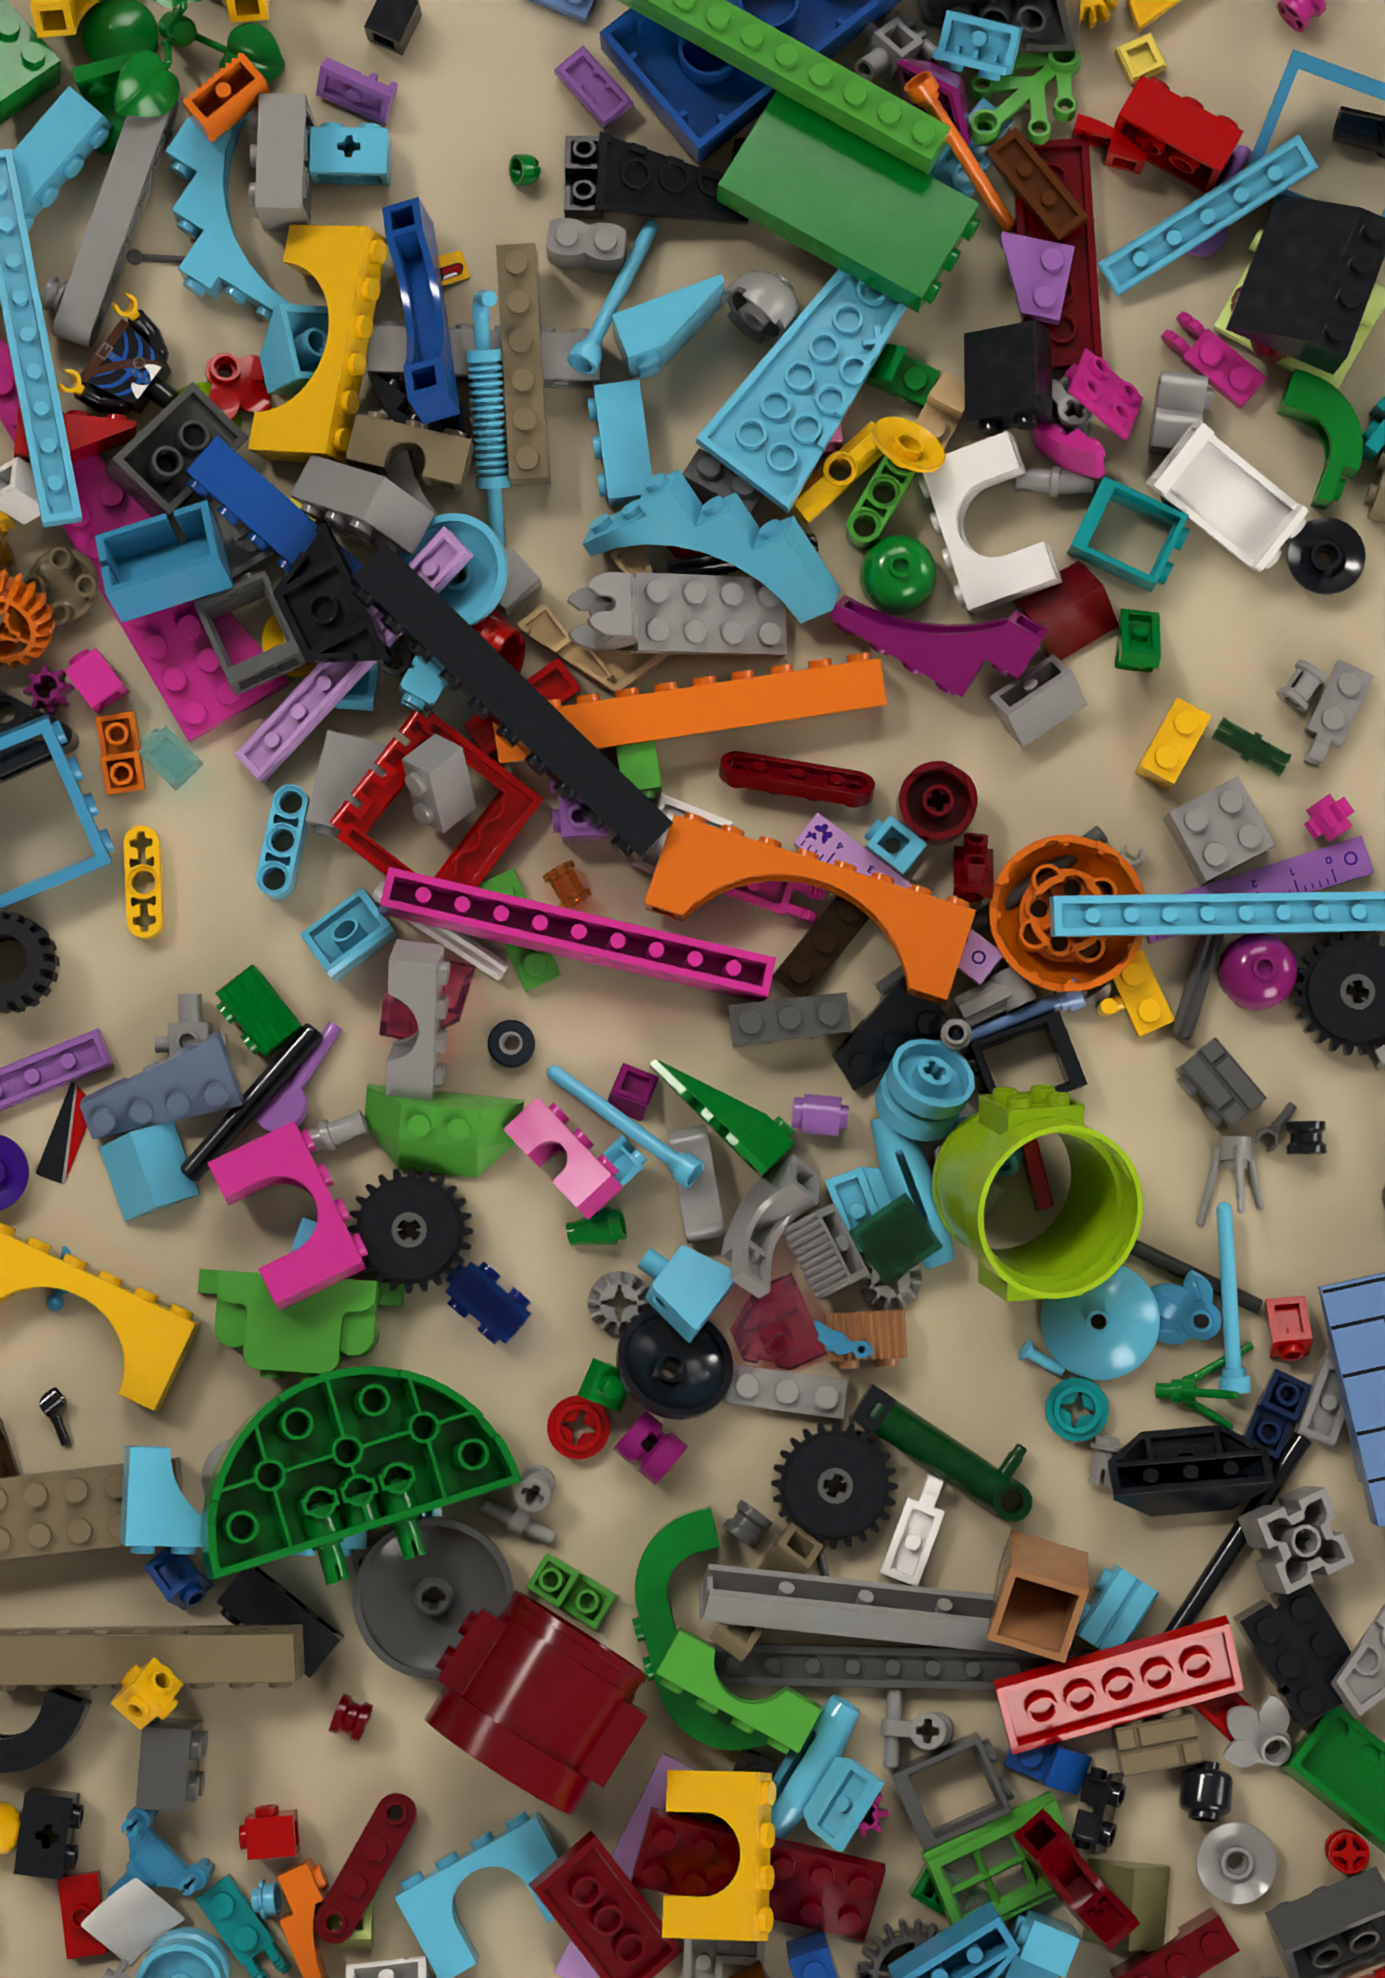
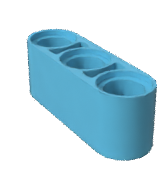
M286 784L280 787L274 794L256 873L258 888L274 900L285 899L294 891L309 826L305 818L310 798L301 787L294 784ZM291 795L300 796L302 798L301 808L293 814L284 812L283 803L285 799ZM283 833L292 834L294 837L293 846L285 852L277 851L275 849L276 838ZM274 871L284 872L286 876L284 885L277 890L268 889L266 885L268 875Z

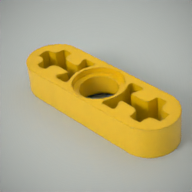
M138 825L126 833L123 841L126 922L128 929L133 935L143 940H151L161 934L165 925L162 843L159 835L148 826ZM140 834H145L148 840L153 841L152 846H148L145 849V858L147 861L154 860V866L147 864L133 866L132 864L133 860L141 862L140 850L133 847V842L139 841ZM141 872H149L155 879L153 889L148 893H138L133 885L135 877ZM156 898L155 905L147 903L148 914L152 918H156L155 924H150L148 931L144 932L141 926L136 925V919L143 917V906L140 904L134 906V899L150 901Z

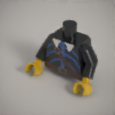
M123 291L122 293L129 299V307L121 311L119 306L113 301L111 307L117 314L128 317V323L124 319L119 321L80 375L72 369L61 370L70 376L71 385L69 388H66L63 384L57 382L58 391L61 393L74 392L76 399L98 413L125 415L132 410L140 414L150 401L164 409L179 395L177 390L165 383V380L171 373V369L167 364L169 351L160 329L143 310H137L138 302L132 294Z

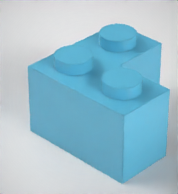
M1034 1908L1026 1910L1024 1915L1018 1914L1014 1919L1010 1933L1020 1951L999 1975V1978H1058V1976L1065 1978L1080 1941L1073 1926Z

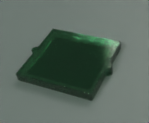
M906 1192L848 1231L865 1254L863 1257L864 1261L872 1264L886 1285L943 1247L927 1224L928 1217L920 1214Z

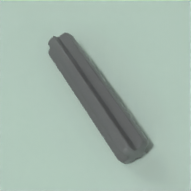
M1223 934L1200 935L1171 1029V1035L1177 1038L1189 1040L1193 1037Z

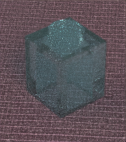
M167 725L161 730L155 728L150 731L141 741L143 747L138 751L175 790L179 789L204 764Z

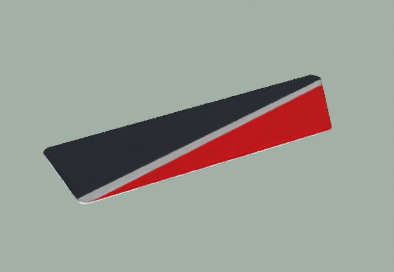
M74 1082L70 1084L36 1170L37 1175L64 1184L67 1180L87 1129V1124L80 1108L81 1100L86 1097V1094Z

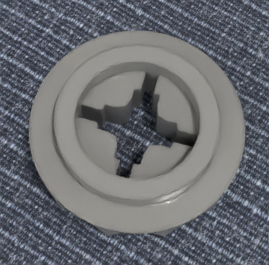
M887 1247L885 1251L883 1248H879V1251L878 1249L873 1251L863 1261L869 1275L858 1280L860 1290L872 1305L880 1309L896 1310L903 1308L915 1299L920 1290L922 1277L919 1264L914 1257L907 1256L908 1254L905 1250H899L900 1248H895L897 1250L896 1254H893L895 1251H892L894 1247L892 1249ZM882 1262L892 1272L898 1270L900 1272L904 1269L906 1271L897 1280V1290L899 1292L897 1295L889 1285L874 1286L884 1276Z
M615 1271L603 1275L594 1283L588 1297V1309L592 1320L597 1326L608 1333L623 1334L634 1318L650 1310L651 1305L645 1298L648 1292L647 1286L640 1278L629 1272ZM618 1285H621L624 1298L637 1301V1305H630V1307L623 1309L621 1321L617 1320L614 1307L602 1305V1301L615 1298Z

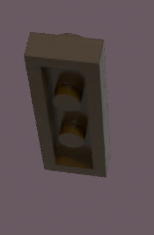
M836 896L772 977L795 996L806 997L870 918L850 902Z

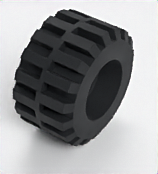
M0 911V943L8 940L19 942L24 947L26 953V966L22 975L16 981L7 985H0V1013H9V1011L20 1013L26 1011L25 1007H35L40 1004L39 998L43 995L48 997L52 991L49 988L51 982H57L59 974L55 973V966H60V960L54 950H57L55 942L48 937L49 933L44 928L14 912L8 914L4 911Z

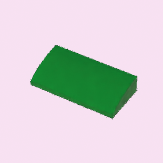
M1338 1706L1315 1720L1292 1749L1289 1759L1279 1768L1385 1853V1743Z

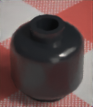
M1203 1761L1202 1763H1196L1195 1768L1184 1770L1181 1773L1179 1805L1183 1811L1188 1813V1819L1200 1822H1220L1221 1816L1230 1812L1233 1781L1230 1774L1219 1770V1763Z

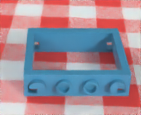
M1293 49L1246 167L1264 156L1298 69L1384 101L1385 83ZM1288 189L1279 193L1281 195L1312 199ZM1385 208L1381 215L1382 217H1385Z
M48 714L0 733V750L37 735H43L94 851V855L0 893V909L112 863L109 852L114 851L115 848L107 829L99 831L94 820V816L100 814L91 792L83 795L78 780L84 778L75 756L67 758L62 744L68 742L59 720L52 723Z

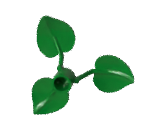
M154 0L163 7L173 8L172 11L165 13L161 17L158 24L159 33L164 38L162 41V46H164V63L151 50L140 51L131 56L124 64L117 79L114 91V110L117 114L123 116L152 118L161 116L172 109L178 99L180 90L177 77L168 71L172 65V45L187 47L195 40L225 53L220 61L219 71L220 68L226 67V63H231L232 58H238V53H244L265 78L267 85L281 75L285 62L276 39L271 32L258 24L244 23L235 27L228 36L227 46H224L197 33L195 23L183 15L188 8L187 1L200 2L202 0Z

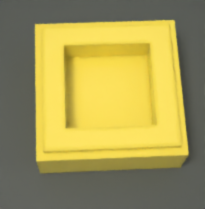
M1151 32L1117 47L1114 52L1130 86L1135 85L1141 75L1151 78L1164 72L1167 67Z

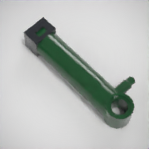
M871 1383L851 1413L850 1417L1001 1519L1008 1522H1017L1024 1519L1030 1513L1032 1496L1029 1490L1012 1478L1027 1452L1025 1447L1016 1444L1000 1467L997 1468ZM1008 1490H1016L1021 1496L1020 1506L1012 1512L1003 1510L1000 1504L1002 1495Z

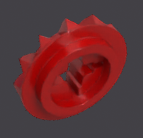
M579 1395L570 1396L560 1401L552 1409L547 1422L548 1437L553 1447L563 1456L571 1459H586L597 1454L607 1443L610 1435V1419L602 1405ZM581 1410H584L585 1424L590 1426L591 1429H595L596 1433H582L580 1439L577 1440V1444H573V1430L567 1428L568 1426L562 1425V1421H576L577 1417L580 1416Z

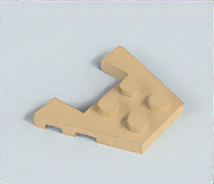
M644 545L619 547L610 553V558L621 572L631 573L632 575L636 572L653 573ZM545 603L517 623V627L521 632L613 694H615V690L629 688L672 655L634 653L633 645L613 650H591L577 646L569 639L567 631Z

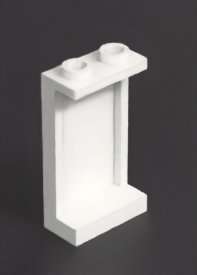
M1194 421L1145 484L1177 510L1189 515L1188 519L1251 570L1261 572L1264 568L1270 569L1282 554L1280 547L1288 537L1294 538L1305 526L1307 520L1304 517L1309 512V509L1295 502L1213 435L1215 432L1206 424Z

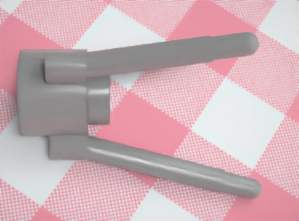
M1222 1136L1220 1137V1147L1212 1148V1162L1196 1221L1198 1227L1204 1225L1221 1162H1224L1223 1169L1235 1170L1238 1213L1242 1214L1245 1212L1244 1170H1247V1167L1255 1206L1258 1210L1263 1209L1262 1193L1256 1167V1149H1252L1251 1137Z

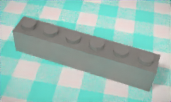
M386 320L380 321L379 326L373 325V333L369 339L367 350V374L369 379L374 374H377L383 380L389 376L397 382H405L403 366L407 354L406 327L402 326L400 322ZM462 323L457 324L456 328H449L456 384L469 385L468 383L472 382V379H468V374H472V372L467 371V367L471 366V363H467L466 351L476 350L474 324ZM497 325L494 327V330H490L491 349L501 348V361H498V364H502V369H498V371L503 373L501 326ZM541 326L544 388L594 390L593 385L601 384L602 360L596 372L591 375L576 371L567 361L572 347L575 343L580 342L581 339H586L590 331L589 328L572 329L571 333L556 332L555 328ZM601 342L600 347H601V355H602L603 343ZM499 377V380H503V385L500 386H504L503 377Z

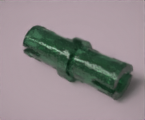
M1224 716L1219 722L1218 728L1211 736V739L1217 740L1240 753L1241 759L1246 762L1251 759L1274 772L1277 776L1282 774L1286 767L1284 765L1289 762L1292 756L1290 753H1286L1261 739L1262 734L1256 731L1252 734L1227 720Z

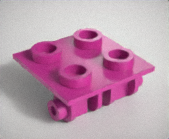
M1086 348L1078 366L1074 363L1065 373L1070 385L1068 392L1121 439L1126 441L1143 397L1139 395L1137 389L1131 383L1125 382L1114 373L1104 359L1095 356Z

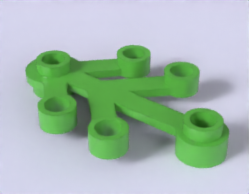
M1078 49L1076 51L1045 52V54H1017L1013 74L1001 75L1000 81L989 80L975 75L971 80L970 94L976 100L981 101L982 98L988 100L993 93H1014L994 111L981 109L973 113L970 118L969 134L974 142L982 146L993 143L999 137L1000 127L1030 101L1031 121L1028 124L1027 138L1035 145L1045 144L1049 140L1051 124L1046 117L1045 87L1054 79L1056 80L1058 97L1054 101L1053 116L1061 122L1071 121L1076 115L1077 102L1072 96L1071 77L1079 72L1082 62ZM1019 69H1039L1034 76H1015ZM978 85H984V86H986L987 88H986V89H979V88H977L976 86H978ZM1066 106L1070 110H1062L1059 107ZM1035 129H1041V130H1043L1044 132H1043V133H1036V132H1034L1033 130H1035Z

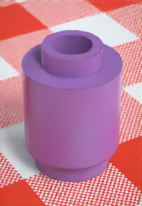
M804 1094V1098L794 1097L792 1128L801 1129V1133L838 1136L839 1128L847 1129L849 1106L841 1105L842 1097Z

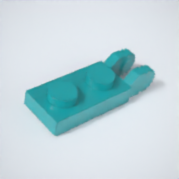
M230 1873L195 1899L240 1964H245L252 1978H269L268 1973L255 1958L264 1949L278 1971L285 1974L291 1970L289 1961L275 1942L277 1938L259 1913L253 1912L251 1902Z

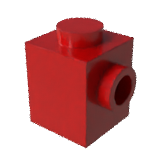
M277 1804L254 1807L255 1813H250L244 1819L245 1825H239L240 1849H247V1860L296 1856L301 1850L297 1809L279 1811V1805Z

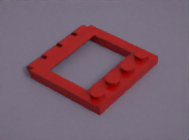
M414 709L398 730L400 734L409 740L407 745L405 746L393 737L374 762L385 771V774L381 777L373 770L368 769L350 793L362 804L359 808H356L345 800L329 823L340 830L336 836L338 840L387 876L389 867L415 873L367 835L406 785L402 758L431 736L437 734L463 747L467 766L499 790L434 876L435 878L478 887L544 799L433 712L426 718Z

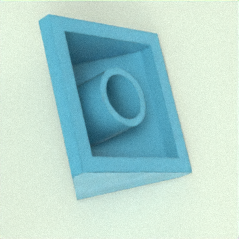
M363 887L300 933L324 970L336 983L399 936L385 916L379 914L378 907Z
M174 1121L129 1132L99 1147L125 1222L200 1195L196 1182L186 1177L180 1169L181 1165L187 1160V1156Z

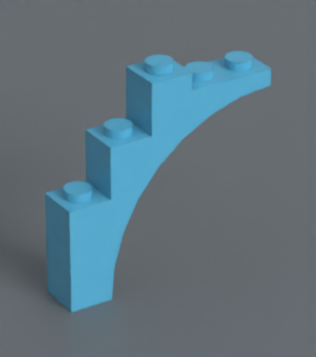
M251 111L212 143L209 142L188 117L165 150L172 164L170 166L171 170L181 178L190 181L171 209L178 222L176 226L193 239H196L199 235V238L178 267L185 280L183 285L199 297H203L206 293L215 300L223 288H225L223 292L230 299L240 305H243L245 301L257 308L256 314L260 318L270 323L274 306L291 303L270 288L247 261L237 242L231 223L228 197L231 161L239 135L251 115Z
M679 469L667 475L658 473L652 476L644 484L645 489L640 499L631 501L620 512L611 516L605 513L595 518L589 524L590 529L582 543L590 556L619 547L644 544L677 546L709 554L735 565L763 583L784 602L799 623L832 611L841 590L794 516L781 521L773 519L759 528L736 492L724 498L721 496L713 497L702 505Z

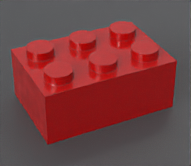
M1142 75L1119 112L1114 126L1115 129L1129 137L1147 154V162L1205 194L1216 186L1244 132L1229 117L1224 115L1215 116L1204 110L1203 105L1196 99L1189 96L1182 98L1171 92L1169 86L1157 78L1148 79Z

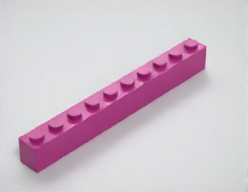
M392 867L388 868L379 906V914L755 1002L764 1001L768 997L776 961L775 957Z

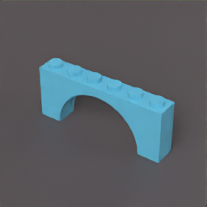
M124 1445L120 1543L124 1546H130V1553L154 1554L155 1546L171 1547V1554H195V1547H202V1515L189 1504L178 1487L172 1469L171 1448L166 1446ZM367 1531L343 1538L344 1542H341L340 1545L344 1556H354V1549H366ZM311 1548L292 1555L314 1556L315 1551Z

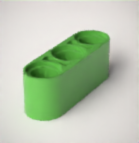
M887 456L883 457L849 516L846 538L850 545L859 550H868L880 540L918 472L909 469L899 470ZM879 488H885L892 492L894 499L889 503L882 504L874 499L873 492ZM860 521H866L873 525L875 532L868 537H862L855 533L853 526Z

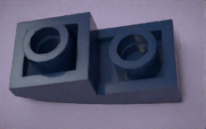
M1274 1369L1242 1436L1255 1444L1259 1443L1268 1447L1270 1459L1273 1461L1278 1460L1293 1423L1297 1422L1312 1385L1278 1369Z

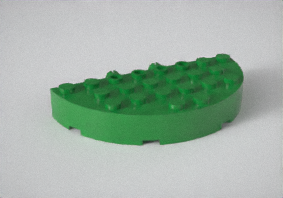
M361 1366L326 1372L298 1382L262 1404L244 1421L221 1453L211 1475L202 1512L201 1543L207 1579H217L312 1548L313 1551L317 1550L326 1580L325 1584L331 1585L340 1580L344 1581L351 1578V1575L348 1572L340 1545L341 1542H344L343 1538L389 1524V1526H394L403 1561L415 1558V1556L424 1555L427 1553V1550L424 1547L417 1523V1518L420 1517L419 1514L522 1482V1478L516 1462L501 1435L496 1433L492 1425L483 1417L484 1414L477 1407L448 1386L421 1374L387 1367Z

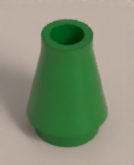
M608 1206L601 1209L600 1212L597 1211L589 1220L583 1217L566 1223L567 1237L571 1246L617 1245L619 1240L627 1238L625 1219L620 1208L611 1209Z

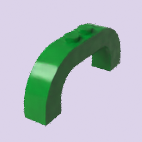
M709 1505L685 1512L673 1518L657 1531L646 1546L641 1556L635 1579V1601L639 1617L633 1618L632 1622L637 1641L646 1642L649 1656L642 1658L645 1673L648 1675L647 1680L656 1681L661 1701L674 1722L685 1733L703 1744L724 1750H747L768 1745L766 1741L769 1736L754 1729L752 1734L739 1729L731 1723L733 1716L720 1709L717 1714L703 1709L695 1703L697 1696L683 1689L681 1695L669 1690L659 1683L662 1677L656 1674V1669L677 1632L667 1589L673 1570L683 1559L692 1554L720 1547Z

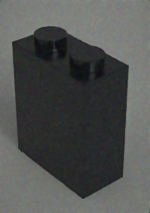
M1037 320L964 333L965 423L983 436H995L1006 429L1030 430L1037 428L1039 423L1052 421L1051 332Z

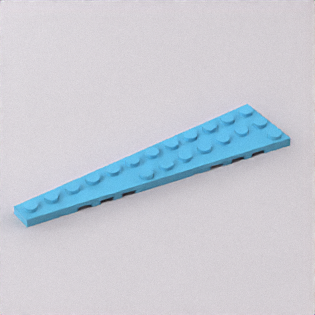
M982 98L969 114V125L973 113L981 109L994 111L996 107ZM1011 118L1000 127L999 137L990 145H978L970 137V145L968 147L984 173L991 164L984 156L985 150L1010 131L1013 124ZM946 144L931 169L929 176L971 198L976 188L949 145ZM838 269L696 437V444L786 513H789L907 307Z

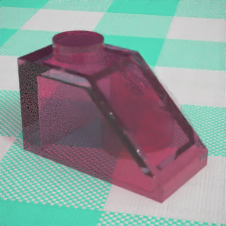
M791 1272L772 1280L770 1292L758 1299L751 1294L730 1329L743 1361L757 1364L759 1360L774 1362L777 1368L793 1370L827 1355L822 1342L818 1341V1332L815 1329L807 1305Z

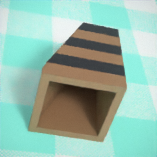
M1011 1529L999 1564L988 1624L987 1640L1065 1663L1089 1593L1088 1552Z

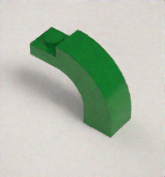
M1295 368L1287 381L1276 414L1307 425L1319 437L1323 445L1325 460L1311 506L1326 510L1332 500L1338 502L1342 495L1346 479L1340 477L1343 476L1352 480L1360 469L1363 455L1362 431L1351 404L1337 388L1314 374Z

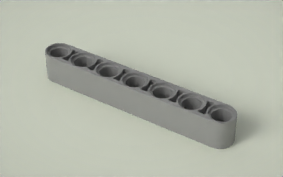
M178 99L172 109L161 116L152 118L126 117L54 320V336L88 348L94 346L166 147L170 130H172L178 111Z

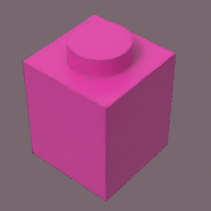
M94 648L92 651L86 649L79 652L69 661L71 666L64 670L83 698L97 714L129 692L97 648Z

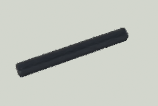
M307 1023L298 1031L243 1094L242 1106L231 1108L181 1165L180 1169L186 1177L194 1182H198L210 1169L207 1163L220 1157L316 1048L322 1041L323 1036L315 1027Z

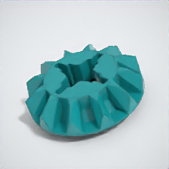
M1068 1378L1061 1381L1051 1389L1045 1401V1414L1048 1424L1057 1435L1066 1440L1085 1441L1091 1439L1103 1429L1108 1418L1109 1406L1104 1392L1098 1385L1088 1379ZM1078 1392H1081V1405L1086 1407L1087 1410L1093 1411V1414L1079 1415L1074 1427H1072L1071 1413L1065 1411L1064 1408H1060V1404H1073L1075 1398L1078 1397Z

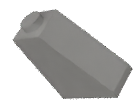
M327 730L305 818L306 823L314 827V834L336 838L340 830L329 823L330 819L345 800L359 808L362 803L350 793L368 769L373 770L381 777L385 774V771L374 762L388 744Z

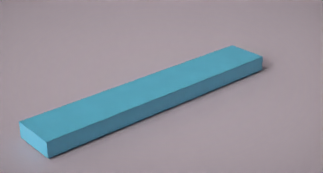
M1298 134L1099 261L1097 265L1118 297L1319 167Z

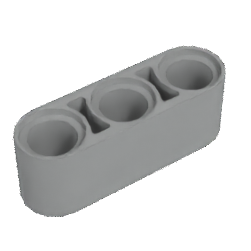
M706 1124L667 1131L669 1145L677 1153H692L705 1162L701 1175L689 1188L683 1187L676 1181L687 1244L725 1237L724 1220Z

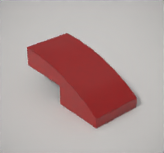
M1078 113L1071 138L1089 137V146L1107 150L1103 165L1141 175L1147 154L1136 143L1106 123Z

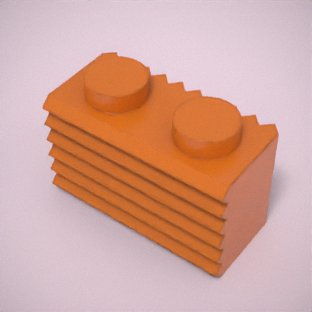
M238 53V58H232V62L226 63L225 68H220L219 73H214L213 78H208L207 83L202 82L201 88L196 87L195 93L190 92L189 98L183 97V104L189 118L209 142L212 143L252 111V107L258 106L259 93H270L262 74L244 53Z

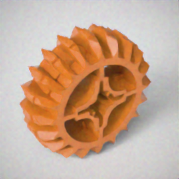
M6 568L0 571V616L2 613L5 614L0 625V667L7 663L14 670L19 665V662L28 666L33 661V658L39 659L44 653L46 646L50 644L53 637L52 632L55 627V618L52 617L53 605L45 603L47 599L46 592H35V581L28 584L24 583L21 573L16 575L15 578L10 577Z

